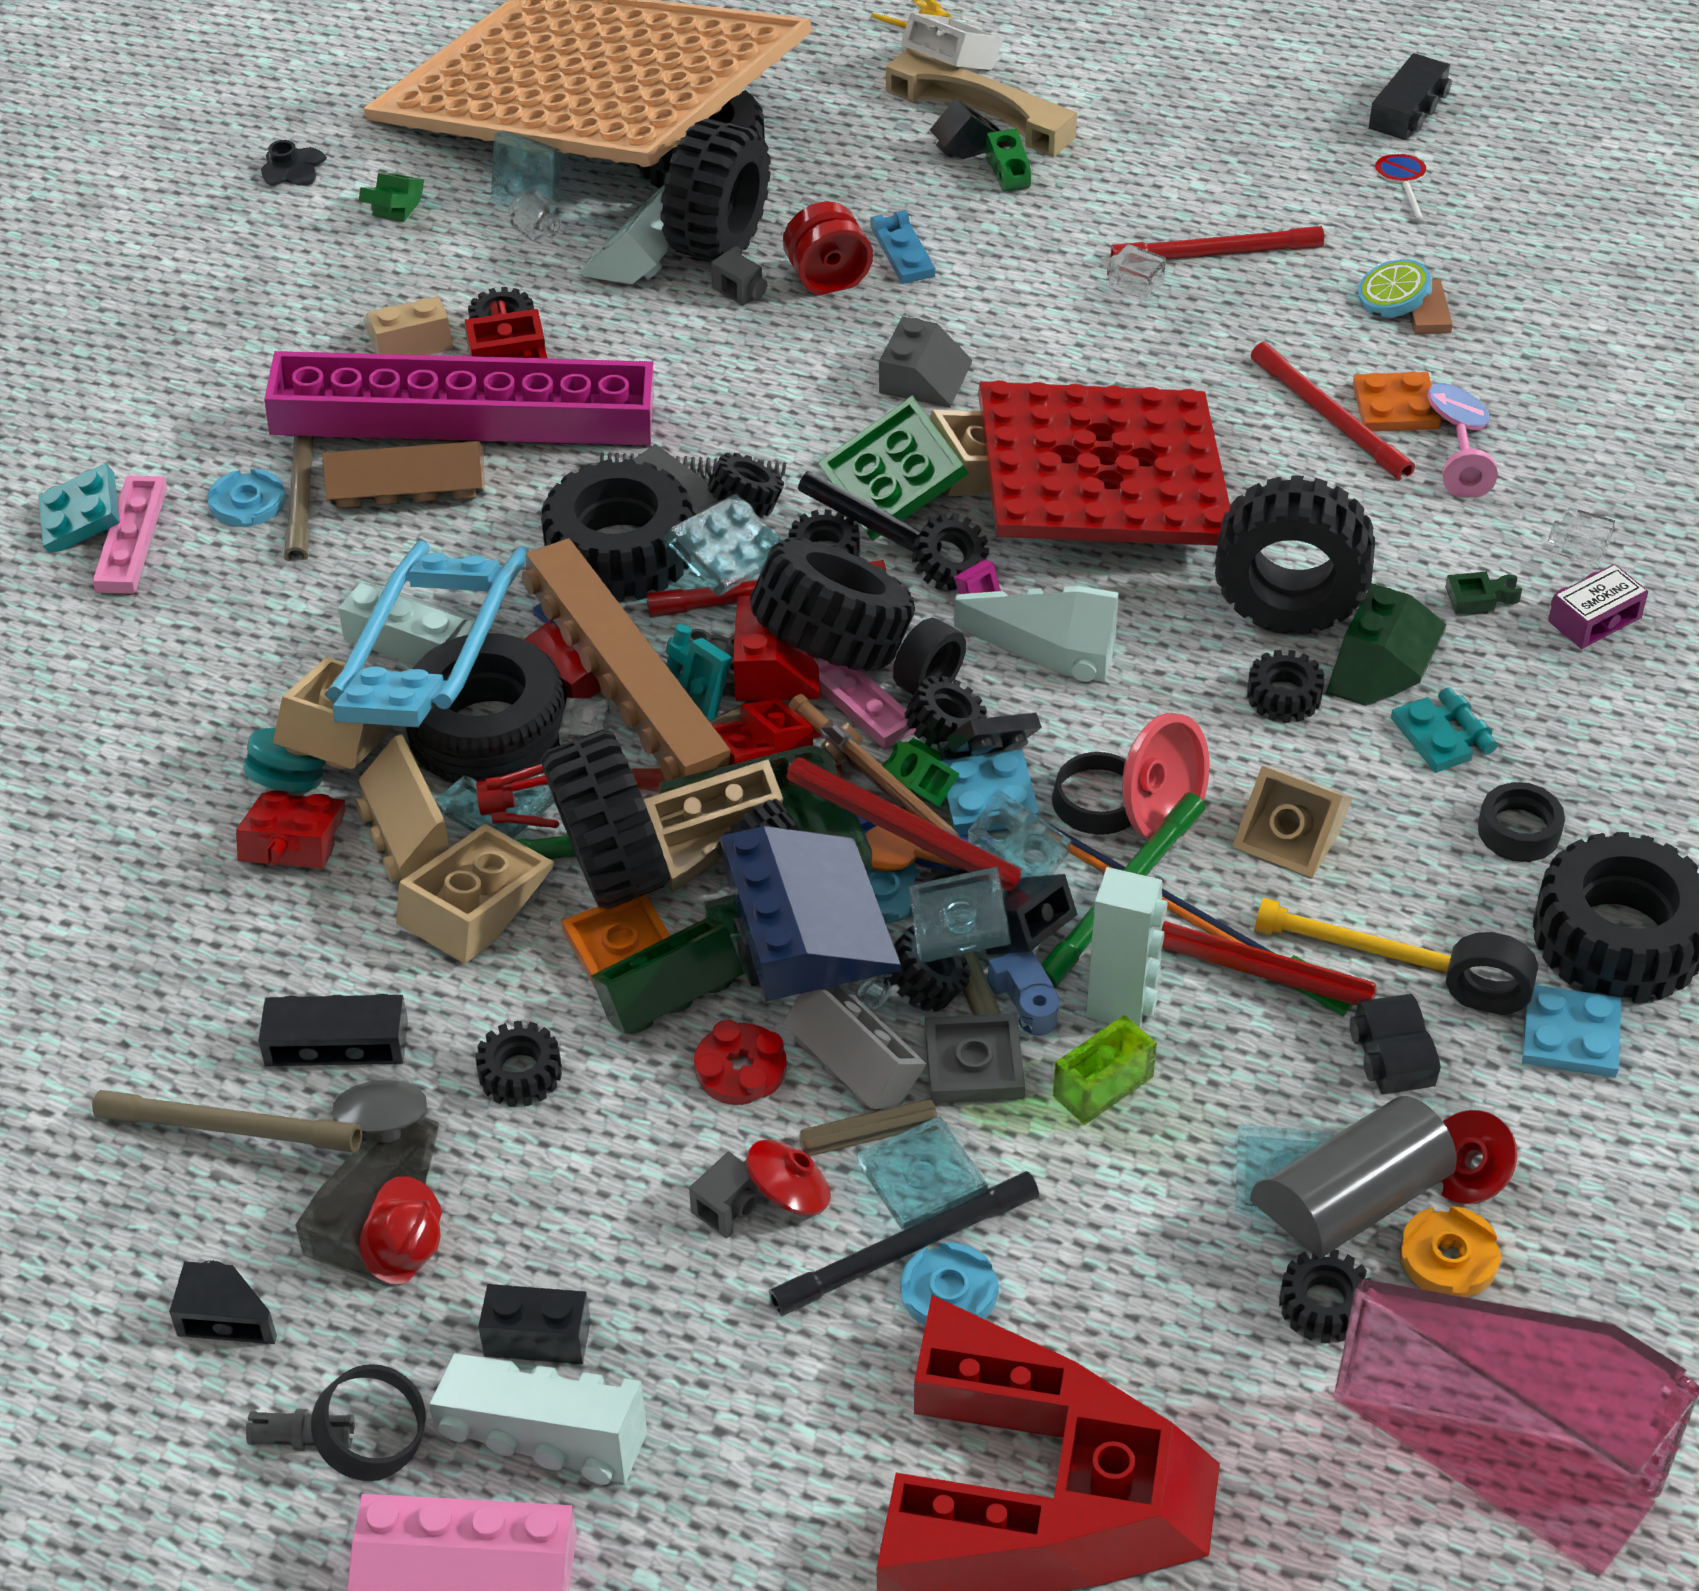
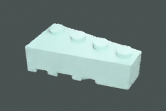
M1106 868L1094 906L1087 1018L1112 1024L1118 1023L1120 1026L1140 1030L1143 1017L1153 1016L1158 999V990L1153 988H1156L1161 970V949L1165 934L1162 931V926L1168 901L1162 900L1161 879L1114 868Z
M454 1353L430 1402L434 1427L449 1440L464 1442L466 1438L480 1441L485 1443L491 1451L502 1456H512L514 1452L533 1457L537 1464L549 1470H560L562 1466L581 1471L586 1479L600 1485H607L610 1481L626 1484L647 1435L642 1383L639 1380L624 1378L621 1387L603 1385L604 1379L602 1375L583 1372L579 1381L563 1379L558 1375L555 1368L537 1365L536 1369H532L530 1373L520 1372L519 1368L511 1361Z

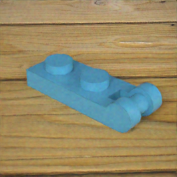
M906 210L894 212L893 216L884 218L883 215H877L870 218L871 229L901 284L935 277L936 268L912 228Z

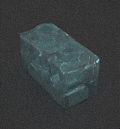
M1001 790L998 791L968 830L969 843L1019 867L1021 870L1020 878L1053 875L1070 852L1071 839ZM994 825H1003L1009 829L1011 834L1005 839L996 840L989 836L987 830ZM1029 850H1038L1045 855L1046 861L1040 865H1031L1022 856Z

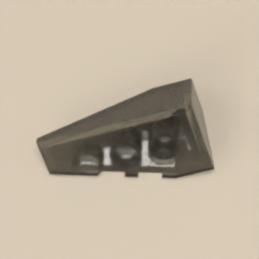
M421 1117L416 1122L401 1129L399 1139L389 1143L376 1142L371 1135L360 1146L359 1150L353 1153L319 1188L295 1224L303 1255L389 1287L390 1284L378 1280L367 1270L360 1255L359 1239L376 1195L385 1182L395 1177L410 1176L426 1184L437 1139L439 1122Z

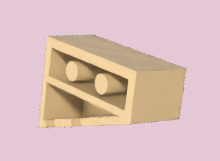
M769 759L643 799L668 866L670 880L667 883L671 893L723 858L717 851V844L721 841L720 836L727 831H731L730 826L735 822L741 821L745 813L749 812L750 814L755 806L759 804L762 806L767 800L777 799L781 804L783 803V797Z

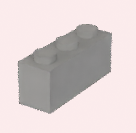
M843 984L800 994L783 1021V1024L796 1035L795 1041L802 1048L813 1052L825 1064L824 1069L832 1077L843 1081L854 1092L855 1100L870 1110L887 1109L902 1104L927 1064Z

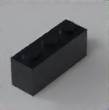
M1413 53L1372 102L1368 129L1403 140H1407L1413 131L1419 132L1423 126L1425 116L1427 114L1433 115L1439 98L1445 99L1449 94L1452 85V79L1448 78L1450 64Z
M389 994L265 997L258 1039L264 1065L267 1067L403 1064L408 1026L403 995Z

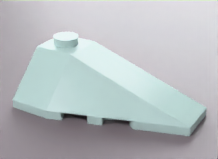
M665 184L653 193L627 219L628 222L609 238L610 241L606 244L604 251L602 248L599 249L580 270L584 277L633 284L642 276L646 280L650 279L663 267L659 261L668 251L669 245L665 240L666 237L663 235V222L660 219V212L663 207L661 197Z
M1065 586L1063 592L1043 593L1042 589L1038 588L1028 589L1027 595L1008 596L1003 591L957 594L955 598L954 626L1058 673L1072 676L1079 681L1090 682L1094 680L1105 682L1115 649L1119 593L1084 586Z

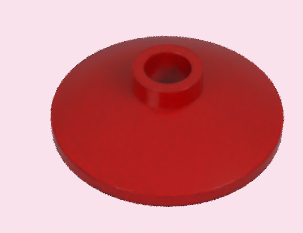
M1482 1110L1461 1111L1443 1120L1453 1139L1457 1162L1455 1172L1441 1181L1443 1184L1441 1195L1459 1204H1477L1491 1199L1508 1184L1516 1168L1517 1144L1510 1128L1497 1116ZM1477 1155H1482L1483 1158L1479 1166L1471 1169L1470 1163L1472 1159Z
M769 1139L755 1142L746 1154L748 1173L758 1189L769 1200L784 1210L801 1216H815L826 1209L831 1198L830 1188L824 1175L809 1155L786 1143Z

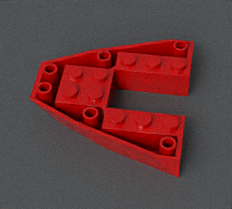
M931 1295L914 1379V1414L1063 1438L1054 1498L896 1472L876 1567L877 1591H1064L1099 1586L1209 1556L1220 1463L1174 1423L1076 1361Z

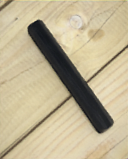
M811 471L804 473L798 484L800 492L914 553L912 547L921 532L920 530ZM941 542L937 543L938 552L942 549Z

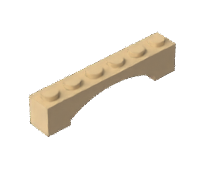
M907 48L886 65V92L911 102L917 99L953 102L957 98L967 106L989 113L1005 121L1013 128H1017L1026 139V147L1048 156L1055 157L1076 138L1077 112L969 70L948 64L910 48Z

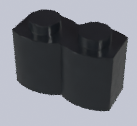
M1413 994L1358 1001L1355 1016L1350 1018V1033L1355 1044H1362L1364 1049L1363 1062L1367 1079L1377 1082L1382 1095L1435 1087L1441 1069L1440 1060L1435 1044L1426 1030L1419 1004Z

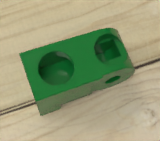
M1017 128L987 133L985 158L989 166H992L1002 191L1029 188L1031 186V169ZM1004 140L1011 141L1010 149H1002L997 146V143Z
M899 739L895 742L889 759L882 764L903 785L939 807L960 774L929 754Z

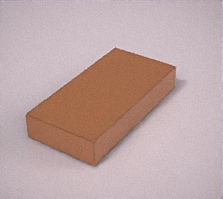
M1441 279L1432 280L1431 294L1429 296L1427 294L1423 298V304L1410 312L1415 334L1451 333L1453 324Z

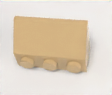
M403 735L394 736L358 779L362 797L355 799L363 824L371 821L373 827L369 828V834L376 852L385 851L387 855L383 857V864L390 882L397 880L400 882L449 849L445 820Z

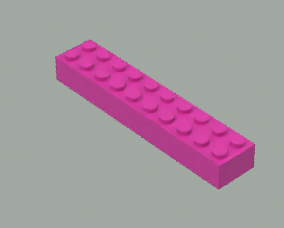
M274 351L264 402L269 435H285L290 437L323 436L328 438L361 437L366 439L399 438L403 440L436 439L441 441L474 440L479 442L512 441L517 443L549 442L555 444L651 445L654 370L653 361Z

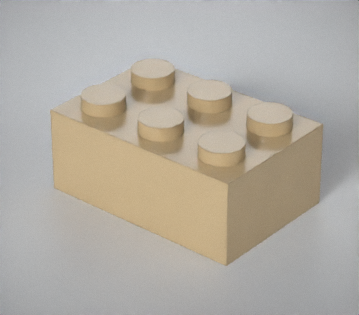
M325 657L282 696L272 743L286 747L288 752L295 755H310L325 760L333 768L353 770L386 737L394 726L334 722L333 705L335 702L328 698L327 690L340 675L346 663Z

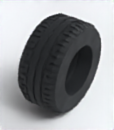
M488 633L466 683L448 709H441L435 703L419 727L406 726L409 745L415 758L428 771L452 783L471 787L476 786L477 782L486 781V778L501 777L540 765V760L546 751L560 746L565 737L567 721L561 675L551 658L535 645L518 637L501 633ZM468 635L446 641L433 648L412 669H422L427 671L428 674L443 675V681H447ZM486 701H498L512 705L501 712L486 716H467L457 713L467 706Z

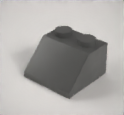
M902 316L879 360V393L905 399L913 396L916 401L951 408L972 364V359L938 323Z

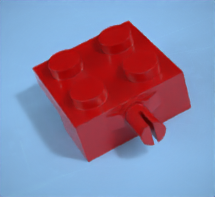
M494 301L490 304L492 316L465 319L466 340L470 356L547 358L545 338L538 309L507 313L505 302L499 301V313L497 303Z
M781 700L741 704L739 721L712 725L730 748L729 767L733 770L769 759L770 765L789 767L796 758H813V739H824L813 729L809 722Z
M279 790L261 793L236 829L238 861L265 863L267 865L277 864L323 868L332 854L335 845L334 833L341 824L346 811L345 799H333L326 794H312L309 796L289 795L287 792Z

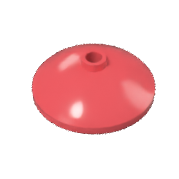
M1165 713L1154 718L1138 734L1127 755L1122 778L1123 804L1132 827L1146 840H1149L1161 826L1164 817L1185 793H1194L1204 802L1210 768L1208 746L1201 728L1189 716Z

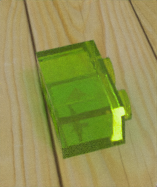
M1123 1015L1055 1062L1053 1097L1083 1125H1086L1154 1077L1157 1042L1129 1017Z

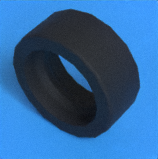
M933 617L921 621L906 636L896 654L893 665V679L896 685L914 696L921 682L924 679L928 681L931 676H936L938 681L941 676L948 677L949 683H952L963 664L966 653V639L963 633Z
M1523 782L1499 785L1487 793L1482 803L1478 820L1479 837L1488 849L1498 856L1512 861L1532 862L1546 858L1556 850L1561 839L1565 823L1564 808L1557 797L1543 787ZM1510 809L1525 810L1541 818L1547 828L1533 834L1518 833L1509 830L1499 823L1496 815L1499 812Z
M1478 932L1461 938L1453 946L1445 983L1449 993L1461 1005L1494 1014L1509 1015L1522 1010L1531 1002L1539 965L1535 954L1523 942L1509 935L1495 932ZM1476 966L1498 968L1511 974L1515 979L1510 981L1488 980L1474 974L1469 968Z

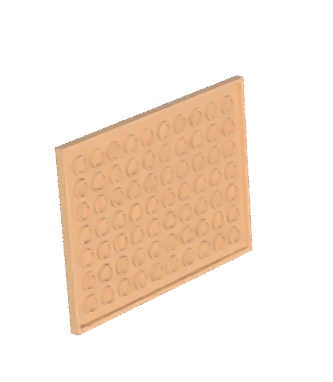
M507 0L365 106L363 110L366 119L369 121L406 126L408 129L418 128L430 130L433 133L443 132L455 134L458 137L467 136L479 138L483 141L492 140L504 142L508 145L529 146L537 150L547 149L558 151L561 154L572 153L584 155L587 158H603L616 163L627 162L639 164L641 167H649L658 163L659 159L669 150L677 147L680 139L686 136V131L689 127L719 112L723 105L739 95L753 80L760 78L765 70L779 62L783 55L793 47L798 46L801 40L813 30L809 18L662 0Z

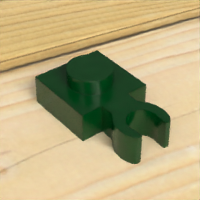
M1487 572L1447 575L1445 585L1455 614L1495 611L1496 602L1517 604L1520 602L1522 588H1516V575H1503L1498 579L1490 580Z

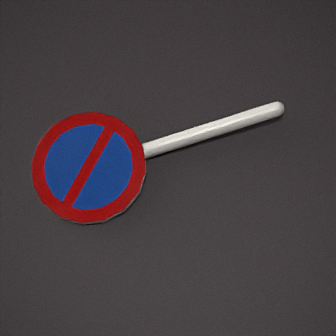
M1390 154L1379 158L1375 163L1376 172L1387 181L1403 184L1416 220L1421 221L1423 215L1410 183L1424 177L1427 171L1425 163L1419 158L1407 154Z

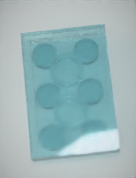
M737 494L672 527L663 538L717 596L759 574L762 571L771 547L781 541L779 536L769 529L753 512L751 506Z

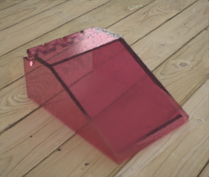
M1363 1279L1355 1290L1333 1397L1594 1574L1601 1575L1655 1504V1501L1650 1498H1656L1661 1495L1697 1402L1699 1386L1696 1382L1685 1376L1687 1371L1685 1368L1615 1324Z

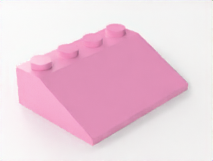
M362 1494L352 1540L347 1591H569L577 1538L573 1505Z

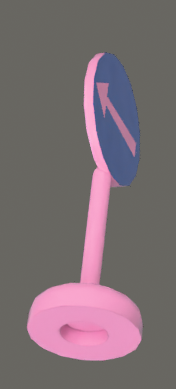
M1436 383L1429 388L1427 399L1439 415L1456 425L1460 451L1453 454L1445 462L1442 470L1444 486L1454 496L1481 497L1495 486L1498 478L1497 465L1491 455L1483 450L1470 449L1466 429H1483L1489 423L1490 415L1486 407L1469 392L1454 385Z

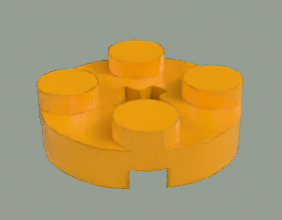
M1450 1206L1449 1212L1438 1211L1433 1213V1207L1424 1209L1413 1216L1403 1232L1400 1264L1408 1277L1418 1287L1438 1297H1445L1451 1301H1463L1470 1296L1483 1292L1492 1284L1499 1269L1501 1251L1499 1252V1247L1496 1243L1497 1235L1493 1227L1484 1218L1468 1209ZM1454 1246L1459 1249L1458 1258H1447L1442 1255L1438 1248L1442 1247L1448 1250Z

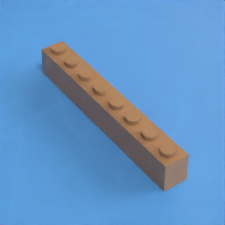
M570 538L527 552L526 571L522 572V580L527 592L537 597L547 619L554 620L560 628L564 642L568 646H573L577 651L584 669L588 673H593L599 681L603 695L608 700L612 699L619 708L625 725L628 727L632 726L636 731L645 752L652 754L660 764L665 779L669 783L673 782L677 788L729 772L730 748Z

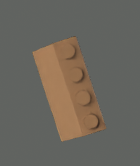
M479 441L322 453L326 500L330 502L336 501L337 508L360 507V499L375 498L376 505L399 504L400 496L413 495L415 502L438 501L437 494L453 493V499L455 500L477 498L476 491L485 490L484 448Z

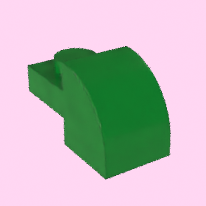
M378 173L376 187H360L358 201L371 204L372 215L404 222L420 202L424 179L396 173Z

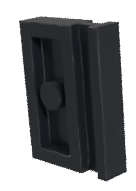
M1037 712L971 719L947 737V742L938 743L937 748L942 760L1013 751L1029 743L1027 738L1040 730L1042 726Z

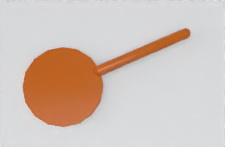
M879 826L870 829L861 838L858 845L863 864L874 871L890 872L900 870L911 865L917 858L961 869Z

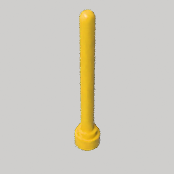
M1262 898L1254 932L1272 936L1273 932L1282 934V931L1285 930L1445 973L1448 971L1451 955L1287 913L1288 908L1280 906V901Z

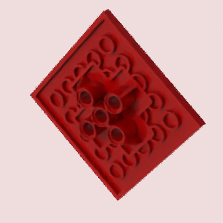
M1002 380L993 382L980 381L978 397L996 537L1218 545L1221 522L1224 514L1230 510V502L1205 391H1196L1194 389L1168 390L1155 387L1123 388L1116 385L1101 387L1083 386L1081 384L1055 385L1042 382L1010 383Z

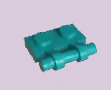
M678 624L676 625L674 636L670 637L667 642L665 652L668 655L666 666L707 720L710 721L717 716L733 657L704 638L690 642L692 629L687 625Z
M1451 687L1443 689L1438 695L1439 700L1444 704L1443 706L1436 707L1429 697L1392 709L1391 719L1435 773L1471 761L1473 751L1470 746L1477 744L1484 754H1490L1498 747V743L1491 736L1492 729L1484 720H1478L1471 712L1472 705L1463 695H1457ZM1457 720L1464 730L1457 732L1449 722Z

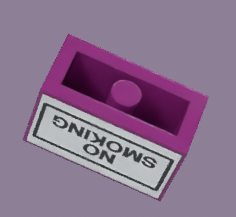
M1614 563L1599 572L1591 573L1585 579L1570 587L1560 589L1554 594L1551 600L1548 622L1580 649H1583L1641 619L1649 591Z

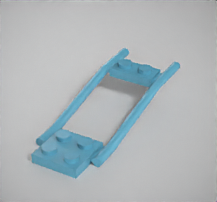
M422 540L416 542L391 574L342 672L327 690L328 698L335 702L333 705L334 722L419 727L435 703L441 709H448L466 683L507 589L526 563V553L530 552L528 548L524 546L517 547L506 564L500 566L499 561L486 560L485 557L480 555H470L461 559L447 558L442 553L428 554L430 551L429 544ZM406 581H410V587L488 591L447 681H443V675L428 674L427 671L422 669L393 672L386 671L383 667L374 666L362 670Z

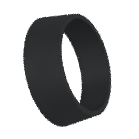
M1089 752L1068 760L1058 772L1052 793V805L1057 816L1071 828L1088 834H1112L1130 827L1131 823L1124 806L1116 810L1103 812L1087 810L1072 803L1065 796L1061 788V784L1067 778L1086 770H1107L1123 776L1126 759L1107 752Z
M375 1364L357 1366L340 1375L318 1397L311 1415L312 1438L321 1457L337 1472L356 1480H382L401 1470L417 1452L425 1427V1405L417 1387L399 1371ZM355 1378L378 1379L394 1386L406 1397L415 1413L418 1430L414 1440L403 1451L386 1458H368L346 1448L336 1437L329 1419V1404L336 1387L345 1381Z

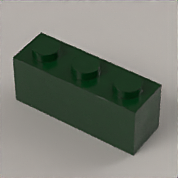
M707 917L591 975V979L605 1015L611 1025L624 1034H634L648 1029L653 1025V1020L667 1013H678L689 1008L693 1003L692 1000L706 993H717L725 990L732 984L731 980L743 975L744 971L727 926Z

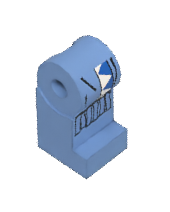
M1033 950L1030 952L1009 953L989 960L988 983L995 995L1004 992L1008 993L1019 1011L1018 1022L1020 1027L1025 1032L1037 1036L1047 1035L1052 1032L1058 1023L1057 1013L1060 999Z

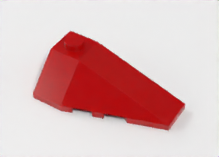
M751 595L738 596L734 634L736 701L792 700L793 697L799 694L804 695L808 700L819 699V666L815 659L807 655L806 652L794 649L787 645L783 639L776 638L769 633V629L762 627L757 621V617L753 616L750 605Z

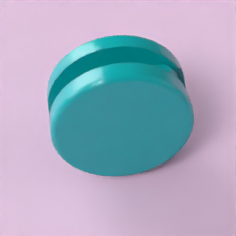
M275 728L260 729L254 731L249 736L247 758L244 759L243 770L251 780L262 786L285 792H306L317 788L321 784L323 778L322 766L325 765V760L310 755H295L288 752L286 747L272 743Z

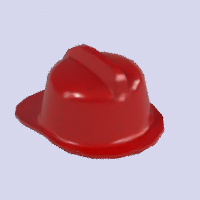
M410 1176L395 1177L385 1182L376 1195L369 1215L363 1225L359 1244L360 1255L367 1270L380 1281L391 1285L408 1283L438 1249L441 1239L439 1224L442 1215L441 1206L433 1191L423 1182Z

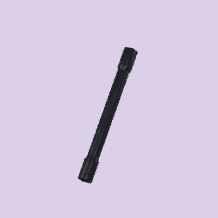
M1025 1171L990 1187L985 1193L821 1269L806 1272L769 1289L770 1299L775 1307H780L777 1309L780 1316H785L819 1300L824 1294L991 1216L1004 1214L1038 1198V1186L1033 1176L1028 1171Z

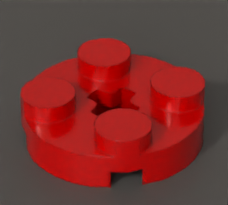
M722 1020L715 1024L713 1032L707 1034L696 1048L694 1054L696 1078L708 1096L726 1104L744 1105L752 1103V1100L759 1099L765 1095L767 1097L781 1086L786 1076L787 1059L783 1039L778 1033L769 1031L759 1025ZM746 1057L748 1058V1063L752 1065H743L740 1070H734L733 1062L730 1060Z

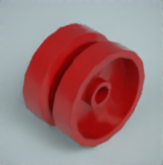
M824 201L809 205L791 219L783 234V250L805 288L816 295L829 294L857 286L868 274L873 262V248L850 209L837 202Z

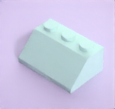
M359 583L338 607L344 640L354 644L357 643L384 586ZM400 592L372 650L416 665L422 657L440 644L469 635L476 618Z

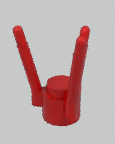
M542 764L501 777L486 778V781L477 782L476 789L480 815H491L492 824L508 822L537 827L558 828V820L507 813V809L515 808V791L548 785L545 775L531 778L544 774Z

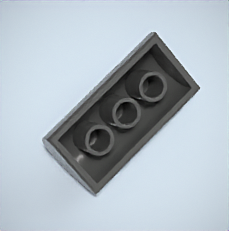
M1396 1097L1259 1181L1252 1189L1250 1201L1321 1259L1453 1174L1457 1162L1455 1145L1447 1127L1429 1106L1412 1097Z

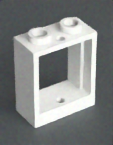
M910 12L901 45L957 67L992 70L1003 38L949 17Z

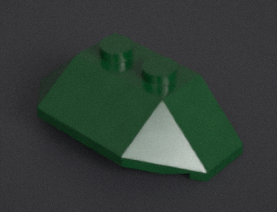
M1371 583L1365 600L1359 606L1344 635L1326 694L1367 706L1376 703L1379 699L1394 696L1419 684L1446 631L1447 624L1414 596Z

